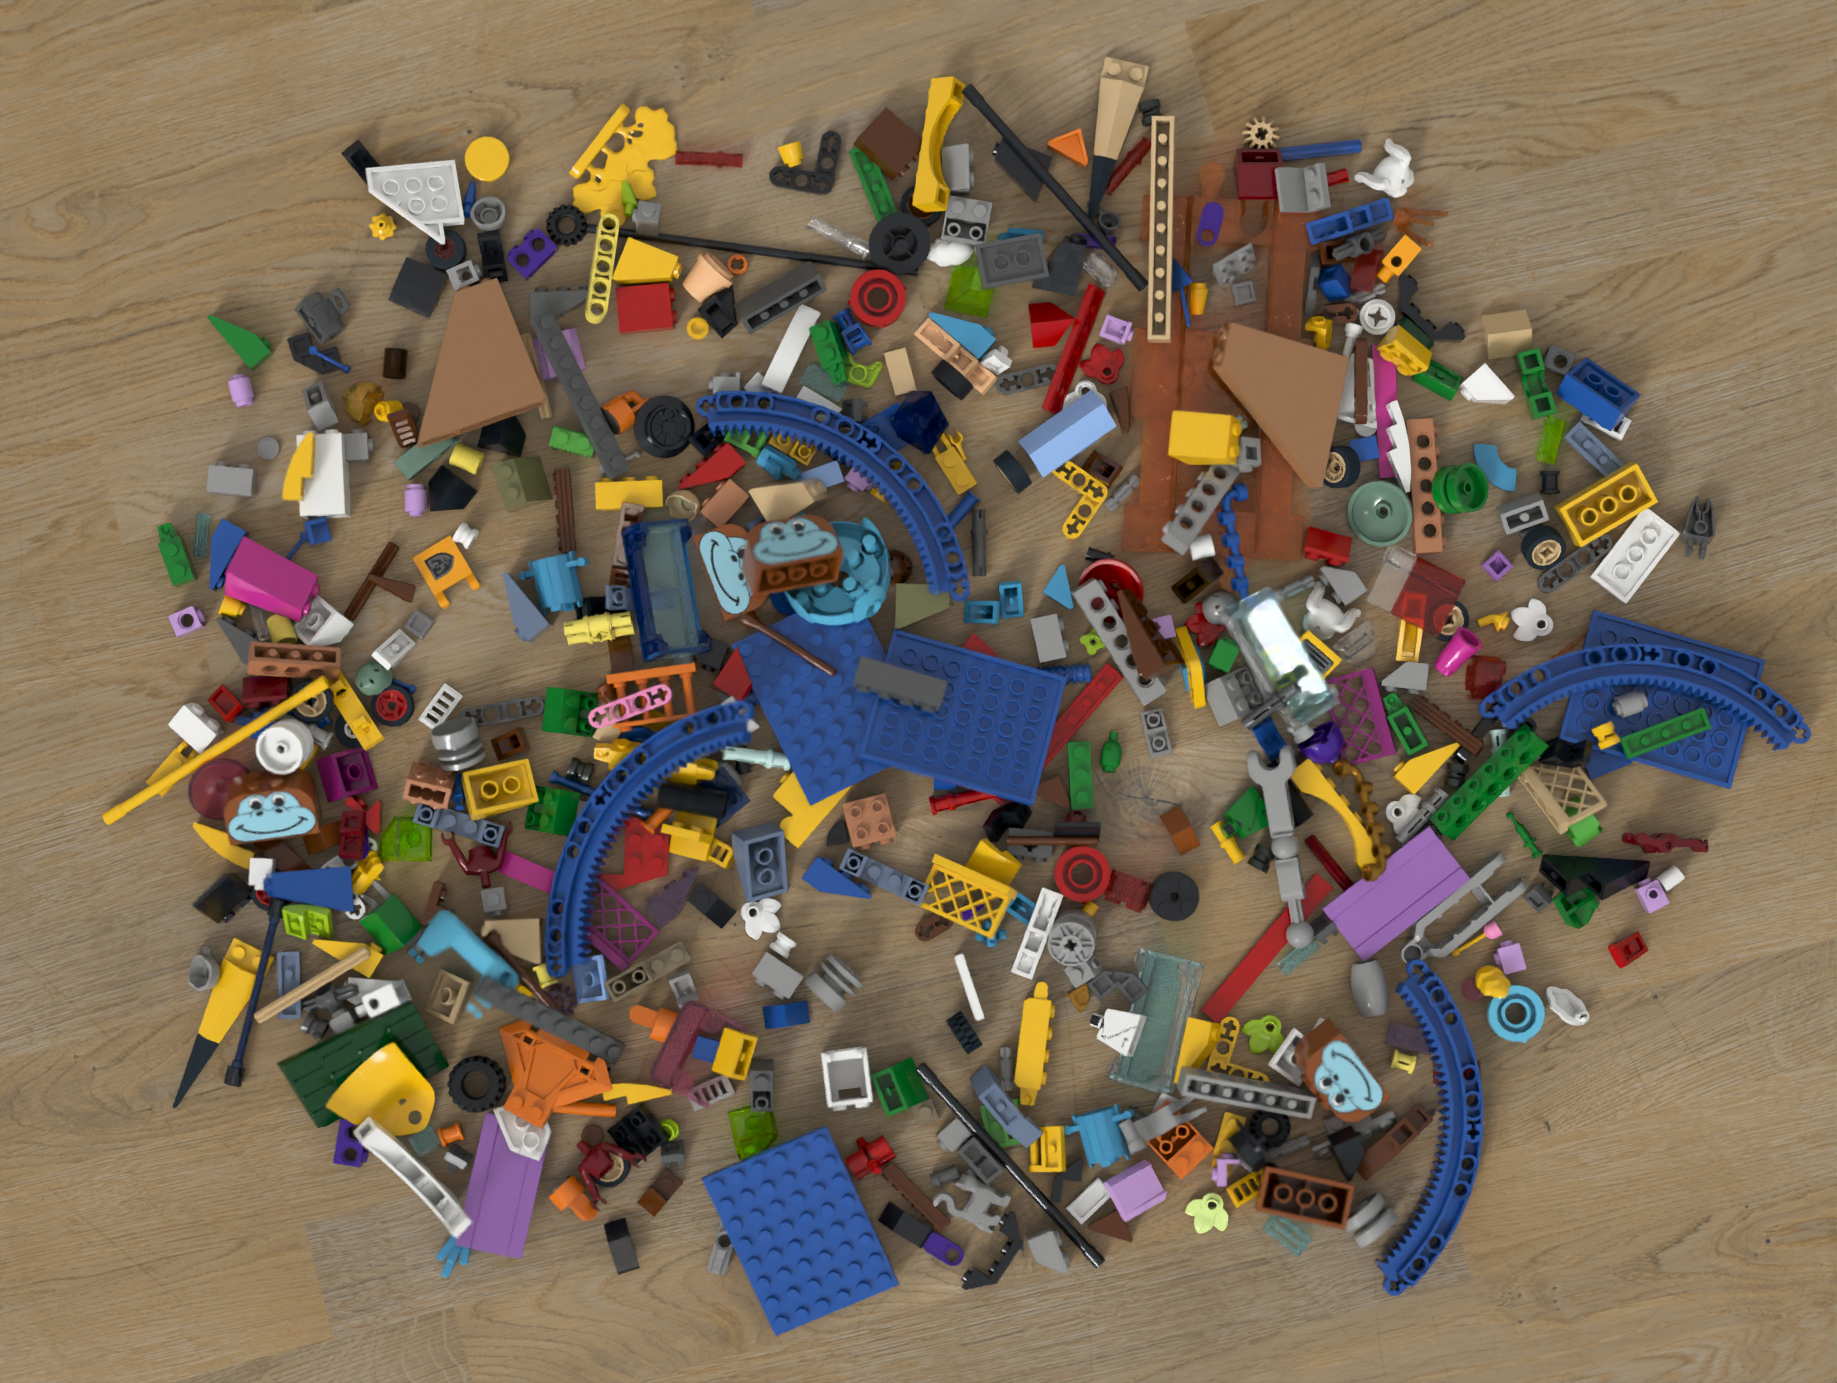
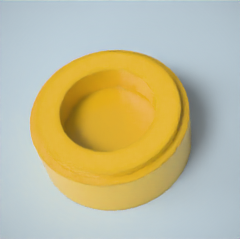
M694 317L687 324V332L695 340L704 339L709 333V324L702 317Z

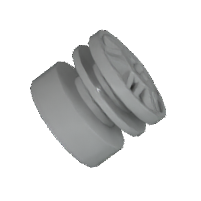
M460 717L448 720L430 731L434 748L439 749L437 757L440 760L442 770L455 771L468 768L486 757L485 749L482 747V740L477 738L479 731L474 718Z
M1068 909L1061 912L1055 918L1048 938V950L1058 963L1066 966H1078L1085 963L1092 956L1098 935L1094 919L1087 912L1079 909Z
M829 954L826 958L832 966L829 968L822 962L820 965L825 974L822 976L818 972L813 971L805 979L804 983L832 1010L838 1013L847 1004L842 993L846 991L854 996L856 993L849 986L854 984L860 990L864 985L860 982L857 974L843 960Z

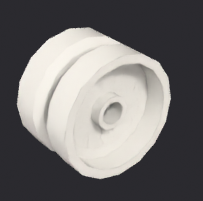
M287 718L279 720L267 728L259 736L256 743V754L260 763L267 770L275 774L284 775L293 772L311 756L314 749L310 730L303 723Z

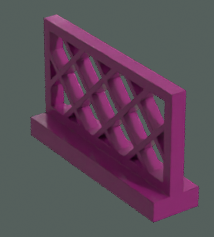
M1374 667L1321 681L1332 722L1338 726L1336 719L1341 721L1338 727L1340 730L1344 723L1355 729L1349 741L1344 739V742L1348 744L1345 749L1343 746L1340 752L1342 759H1347L1346 751L1350 745L1361 751L1357 760L1349 761L1353 765L1397 754ZM1361 675L1363 686L1358 692L1349 687L1348 684L1352 677ZM1348 679L1346 684L1340 682L1341 680ZM1336 682L1343 686L1338 698L1329 694L1327 684ZM1346 688L1357 694L1351 706L1340 700ZM1364 688H1365V692H1366L1367 697H1366L1365 695L1361 694L1362 691L1364 690ZM1360 696L1368 700L1369 703L1365 714L1354 708ZM1331 698L1336 700L1334 705H1332ZM1338 702L1350 708L1344 719L1339 718L1334 713V708ZM1351 710L1363 716L1357 727L1346 722ZM1370 710L1373 718L1367 715ZM1365 718L1374 722L1375 729L1371 735L1359 729ZM1357 732L1369 737L1363 749L1351 743ZM1375 732H1377L1378 739L1373 737ZM1371 739L1380 744L1382 753L1372 755L1365 751ZM1363 753L1369 755L1368 757L1361 758Z
M596 875L600 880L601 894L592 895L601 896L602 909L588 910V912H602L603 925L594 926L592 924V926L587 927L586 930L592 932V934L586 936V939L590 940L592 945L624 972L660 931L601 877ZM604 896H614L617 899L618 909H605ZM620 902H621L626 908H621ZM563 905L559 908L560 914H562L564 910ZM618 911V924L606 925L605 912ZM621 911H631L634 914V924H621ZM637 918L643 923H637ZM634 926L635 939L622 940V927ZM637 926H647L653 933L647 939H638ZM619 927V940L610 941L606 937V928ZM597 928H603V933H601ZM635 942L636 952L630 958L623 952L622 943ZM638 942H644V943L638 948ZM614 943H619L620 949Z

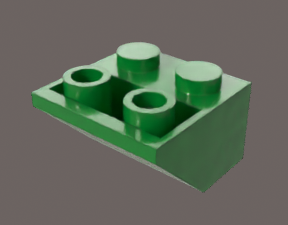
M547 687L542 731L593 738L594 727L590 724L588 717L589 713L597 708L598 693Z
M535 785L539 802L528 805L524 829L569 836L576 821L581 793Z
M912 1057L870 1074L887 1117L929 1099L921 1078L914 1071L916 1066Z

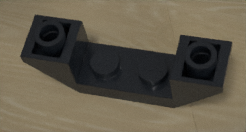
M1403 273L1398 278V311L1420 328L1433 342H1461L1466 337L1463 334L1465 330L1457 322L1453 324L1450 321L1437 333L1435 331L1437 327L1429 319L1424 320L1420 315V309L1415 304L1407 302L1419 288L1417 287V281L1411 275L1406 276Z
M1010 1211L1009 1214L1004 1213L999 1222V1231L1012 1239V1242H1006L1000 1252L1003 1256L999 1262L995 1260L988 1270L991 1273L989 1276L976 1267H973L971 1271L967 1269L961 1278L963 1289L969 1290L997 1284L1021 1248L1016 1216L1013 1211Z

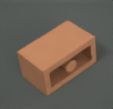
M731 479L727 482L723 480L716 487L717 493L713 498L708 497L700 506L703 508L700 513L716 527L728 524L750 499V496Z

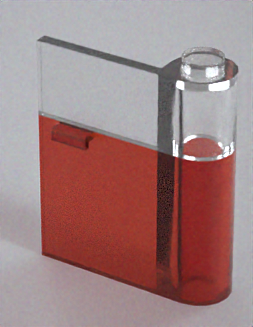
M1395 544L1392 547L1387 546L1382 555V558L1385 559L1384 565L1366 601L1438 638L1466 580Z

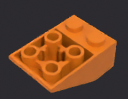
M1167 1099L1156 1111L1170 1104L1169 1100ZM1176 1111L1172 1115H1180L1181 1113ZM1189 1122L1181 1123L1166 1133L1146 1142L1181 1180L1214 1150Z

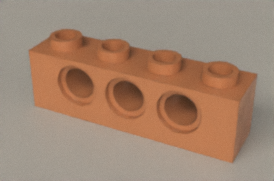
M250 641L247 654L248 675L318 679L324 675L327 680L337 681L341 665V648Z

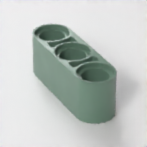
M455 436L421 449L416 444L397 459L395 465L410 481L450 450L459 440Z

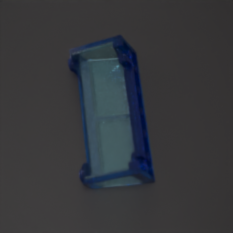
M688 518L639 522L622 531L643 663L698 655L710 650L711 639L705 630H700L686 548V543L692 536V528L689 525Z

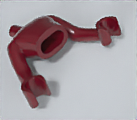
M509 821L510 826L504 829L496 856L491 846L476 847L468 851V862L455 842L453 831H451L452 837L450 839H445L443 833L441 834V839L444 845L450 847L465 874L480 875L482 888L491 887L489 874L502 868L507 838L512 833L513 826L511 821Z
M583 1140L579 1141L576 1145L585 1155L578 1165V1169L593 1197L590 1203L591 1207L597 1211H600L597 1207L598 1201H601L603 1204H607V1201L601 1198L591 1175L599 1180L611 1170L615 1162L609 1153L631 1161V1164L637 1168H640L637 1165L639 1158L645 1162L647 1161L646 1157L641 1154H633L607 1142H600L592 1149Z

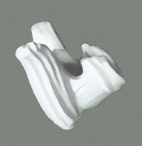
M1386 139L1384 148L1390 156L1384 158L1379 163L1373 174L1358 172L1354 176V180L1358 183L1363 182L1375 190H1383L1388 196L1401 197L1405 195L1407 188L1414 183L1413 171L1409 167L1411 155L1404 147L1393 143L1391 139Z
M1317 581L1314 585V590L1310 593L1306 602L1309 611L1304 616L1303 628L1305 631L1309 630L1320 641H1325L1331 638L1335 632L1344 633L1349 630L1355 619L1360 617L1361 610L1351 608L1345 614L1342 613L1336 604L1323 598L1325 586L1321 581Z

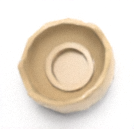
M685 489L671 493L664 503V506H668L670 509V516L677 517L680 521L684 522L694 520L700 511V502L697 496L692 491Z

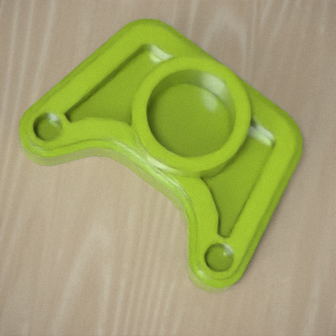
M847 352L851 365L846 367L848 381L846 382L864 388L873 387L883 368L882 363L877 361L870 366H864L854 362L851 353Z

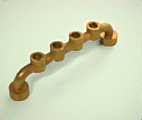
M1338 759L1333 764V772L1337 777H1347L1350 773L1354 776L1356 781L1354 790L1360 796L1362 803L1360 812L1365 816L1367 822L1366 834L1371 837L1373 844L1372 855L1377 858L1378 866L1374 863L1363 865L1361 871L1362 878L1366 882H1375L1386 871V857L1390 855V846L1381 842L1380 836L1384 835L1385 828L1382 823H1376L1374 817L1379 812V806L1376 802H1370L1369 795L1373 792V784L1370 781H1365L1359 768L1350 764L1347 759Z

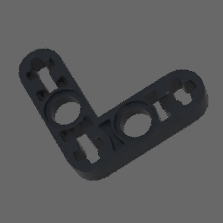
M827 131L823 134L815 172L776 166L769 174L771 184L783 189L821 196L828 195L834 185L841 148L840 135L835 131ZM830 136H834V140L838 141L837 144L832 145V152H836V155L829 152L822 153L823 149L828 151V143L825 142V139H829ZM829 157L833 160L834 164L830 169H824L821 166L823 158ZM778 171H782L783 176L789 177V173H793L791 177L792 185H787L788 180L781 179L780 182H777L773 175H777ZM798 175L807 177L808 182L805 186L799 187L795 184V178ZM811 177H815L814 182L818 183L825 179L829 187H825L824 191H822L820 186L813 185L814 189H809Z

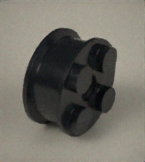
M1166 872L1152 882L1148 893L1149 904L1154 913L1162 919L1181 921L1191 916L1196 910L1199 903V890L1196 883L1186 874ZM1173 892L1177 894V898L1174 901L1170 898Z

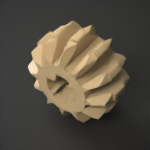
M1262 116L1260 123L1256 117L1252 119L1253 124L1247 122L1245 126L1248 130L1242 131V135L1247 137L1242 141L1243 144L1251 143L1248 149H1253L1254 147L1256 149H1269L1268 146L1275 149L1276 144L1273 141H1279L1280 136L1274 134L1279 131L1278 127L1271 128L1274 123L1273 120L1266 124V117ZM1258 131H1262L1261 134L1263 132L1266 134L1263 140H1260V137L1259 139L1256 138Z

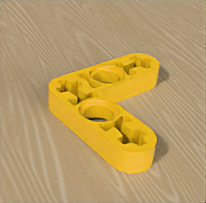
M1071 461L1065 463V469L1068 471L1071 470V467L1075 469L1071 473L1069 480L1064 478L1067 476V473L1064 471L1058 473L1054 470L1052 474L1083 495L1062 527L1063 535L1066 538L1076 539L1082 534L1106 499L1108 490L1102 482ZM1076 474L1084 475L1086 479L1085 484L1076 486L1073 483V476ZM1089 480L1094 482L1091 484L1093 488H1102L1101 493L1103 497L1098 496L1094 498V492L1088 489L1087 493L1083 491L1087 487ZM1081 505H1088L1091 508V514L1088 517H1082L1079 514L1078 509ZM1073 515L1079 520L1085 521L1084 525L1081 523L1077 525V534L1072 533L1069 535L1067 533L1069 529L1066 526L1068 524L1072 526L1076 519L1072 518Z
M1186 626L1174 628L1175 640L1187 667L1192 706L1194 709L1205 707L1204 682L1200 659Z
M1232 1016L1224 1017L1219 1023L1221 1024V1033L1225 1035L1226 1028L1223 1027V1024L1232 1020L1235 1030H1230L1228 1036H1233L1232 1041L1222 1037L1219 1039L1217 1044L1225 1041L1229 1045V1050L1226 1054H1220L1215 1047L1209 1055L1206 1071L1213 1072L1210 1070V1067L1219 1063V1067L1227 1070V1065L1231 1066L1228 1075H1231L1234 1070L1239 1069L1243 1071L1244 1078H1248V1072L1252 1073L1251 1078L1258 1079L1259 1076H1262V1081L1269 1082V1078L1262 1072L1229 1063L1240 1025L1236 1018Z

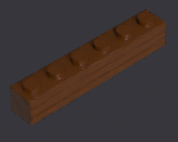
M569 468L555 469V473H553V481H556L554 494L557 495L555 508L558 509L556 521L560 527L557 528V535L561 541L558 542V548L562 554L576 551Z
M1419 695L1415 697L1409 705L1413 711L1478 757L1485 748L1482 738L1473 736V732L1468 728H1462V724L1457 720H1451V716L1448 713L1439 711L1440 708L1434 703L1433 705L1428 703L1429 700L1423 695L1422 697Z
M892 1161L882 1170L883 1178L886 1181L890 1180L893 1183L892 1187L896 1191L900 1190L903 1193L901 1196L906 1201L910 1200L913 1203L911 1206L916 1211L919 1210L922 1213L921 1216L925 1221L929 1220L932 1223L931 1227L936 1232L938 1230L941 1232L951 1222Z

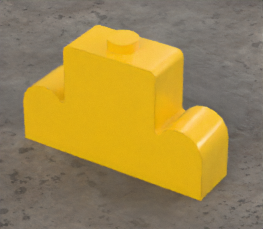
M794 771L791 774L787 772L779 781L782 785L773 795L775 800L793 814L792 817H786L780 823V828L784 830V837L799 848L852 786L810 806Z

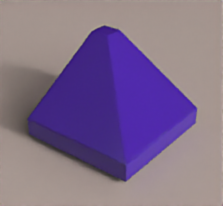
M984 903L975 907L977 912L984 907ZM972 909L962 912L963 920H968L973 916Z

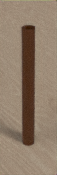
M1007 836V845H1097V836Z

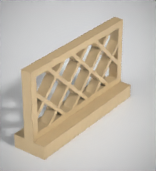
M1541 764L1540 767L1530 765L1518 778L1560 835L1568 831V826L1606 807V801L1580 767L1573 768L1572 774L1560 772L1559 766H1557L1555 771L1545 769L1544 764ZM1541 775L1554 776L1553 783L1543 782ZM1557 777L1570 779L1568 787L1555 785ZM1573 780L1582 781L1585 784L1584 790L1571 788ZM1554 790L1567 792L1565 800L1555 799L1553 796ZM1569 794L1582 795L1581 803L1568 801ZM1585 796L1595 798L1598 803L1593 806L1585 805ZM1566 806L1579 809L1578 814L1569 818L1565 812Z

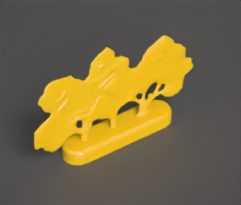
M624 103L621 104L569 172L576 179H579L586 169L591 174V179L587 183L578 184L573 188L574 207H577L584 214L600 209L601 217L607 213L614 214L618 217L619 226H621L627 219L624 215L625 206L622 204V181H627L631 185L635 198L641 201L657 197L656 188L652 185L654 171L648 167V162L654 159L665 160L678 152L677 142L674 139V126L667 121L668 113L665 112L664 108L654 111L647 106L639 107L635 113L636 123L630 127H623V121L629 115L630 108ZM643 123L644 126L638 127L637 125ZM634 130H639L643 132V135L641 137H633L629 135V132L633 134ZM614 133H620L625 139V145L620 152H613L606 146V143ZM628 138L632 139V144L628 143ZM601 150L608 155L603 169L591 165ZM596 175L601 179V183L596 182ZM604 223L606 226H612L610 223Z

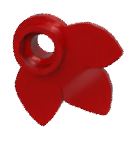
M1096 343L1091 350V359L1081 361L1080 367L1087 377L1098 378L1101 383L1109 385L1118 379L1119 369L1124 364V355L1121 349L1110 352L1105 345ZM1110 370L1111 374L1106 376L1104 372Z
M1202 602L1195 604L1197 614L1189 617L1184 626L1191 632L1198 634L1197 646L1204 647L1213 644L1217 640L1218 634L1224 632L1229 624L1215 626L1208 622L1202 611Z

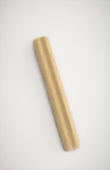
M524 333L520 336L546 397L545 405L538 407L542 419H549L553 414L542 379L532 335Z

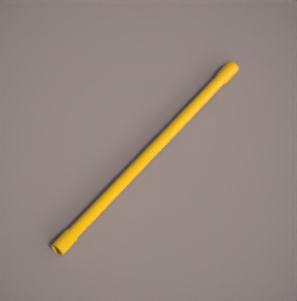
M324 675L319 677L295 695L131 798L112 807L102 814L103 820L107 825H111L132 809L309 698L323 692L330 687L329 681Z

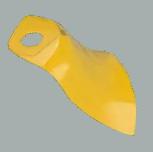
M392 1043L376 1052L360 1065L336 1090L326 1104V1107L357 1126H360L369 1116L394 1136L409 1135L423 1131L428 1125L434 1107L435 1093L428 1081L403 1055L396 1044ZM401 1099H406L404 1104H399ZM414 1110L419 1111L422 1116L421 1121L416 1125L409 1122V1114Z

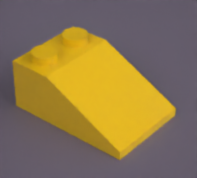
M528 758L462 773L461 782L471 821L496 816L539 802Z

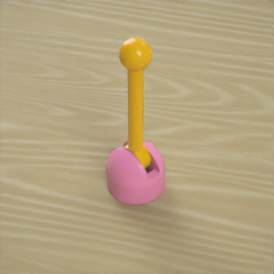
M1491 920L1484 926L1483 934L1454 949L1451 954L1457 957L1461 951L1485 937L1495 939L1503 934L1495 921Z

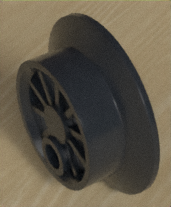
M894 213L882 218L874 226L869 238V251L873 261L882 270L892 274H906L917 269L926 260L931 245L930 234L925 224L916 216L908 213Z
M657 396L649 399L640 407L634 421V434L638 444L645 452L658 458H670L683 452L689 446L688 438L694 434L695 428L694 418L690 409L681 400L672 396Z
M1236 1119L1238 1130L1227 1139L1256 1173L1264 1168L1265 1165L1278 1168L1264 1151L1263 1144L1265 1142L1268 1143V1141L1261 1132L1258 1133L1259 1136L1256 1138Z

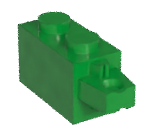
M827 320L810 327L809 330L822 369L828 372L835 385L848 381L846 367L851 364L837 323Z
M170 522L158 526L160 538L158 546L172 585L179 587L198 580L184 538L178 536Z
M1395 692L1385 696L1383 701L1388 711L1387 718L1407 754L1410 756L1428 746L1429 741L1408 704H1404Z

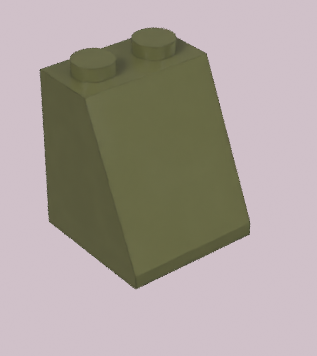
M540 457L515 458L492 465L504 507L509 512L552 500Z
M896 583L895 629L903 630L948 611L950 605H954L950 592H943L935 596V594L929 593L930 585Z

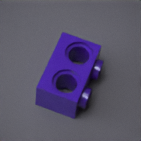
M539 228L535 231L533 229L530 230L523 238L525 241L520 246H514L508 253L507 261L527 281L559 250ZM535 241H545L544 248L542 250H535L533 248ZM520 256H528L529 262L527 265H518Z
M341 1118L333 1163L360 1168L363 1166V1162L367 1163L369 1150L365 1149L366 1147L356 1137L351 1135L350 1128L355 1124L345 1118ZM348 1148H354L357 1151V1158L355 1160L347 1157L346 1152Z

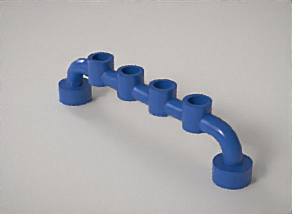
M1239 483L1234 484L1232 490H1229L1223 496V511L1218 512L1217 515L1219 524L1226 525L1227 533L1222 535V543L1225 547L1230 546L1231 555L1227 556L1226 563L1229 569H1235L1236 577L1231 579V587L1234 591L1239 590L1241 600L1247 606L1255 607L1259 612L1266 611L1270 608L1268 594L1259 593L1253 599L1248 593L1249 580L1244 573L1243 566L1245 561L1239 549L1240 536L1236 532L1234 524L1236 516L1231 509L1232 499L1240 502L1248 498L1246 485Z

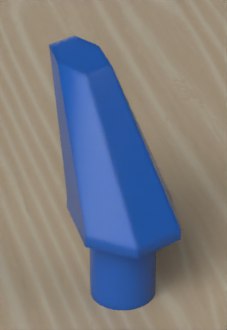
M470 182L462 203L465 218L471 217L470 211L476 202L475 182Z
M457 773L452 800L455 802V809L459 811L464 809L466 798L461 782V774Z

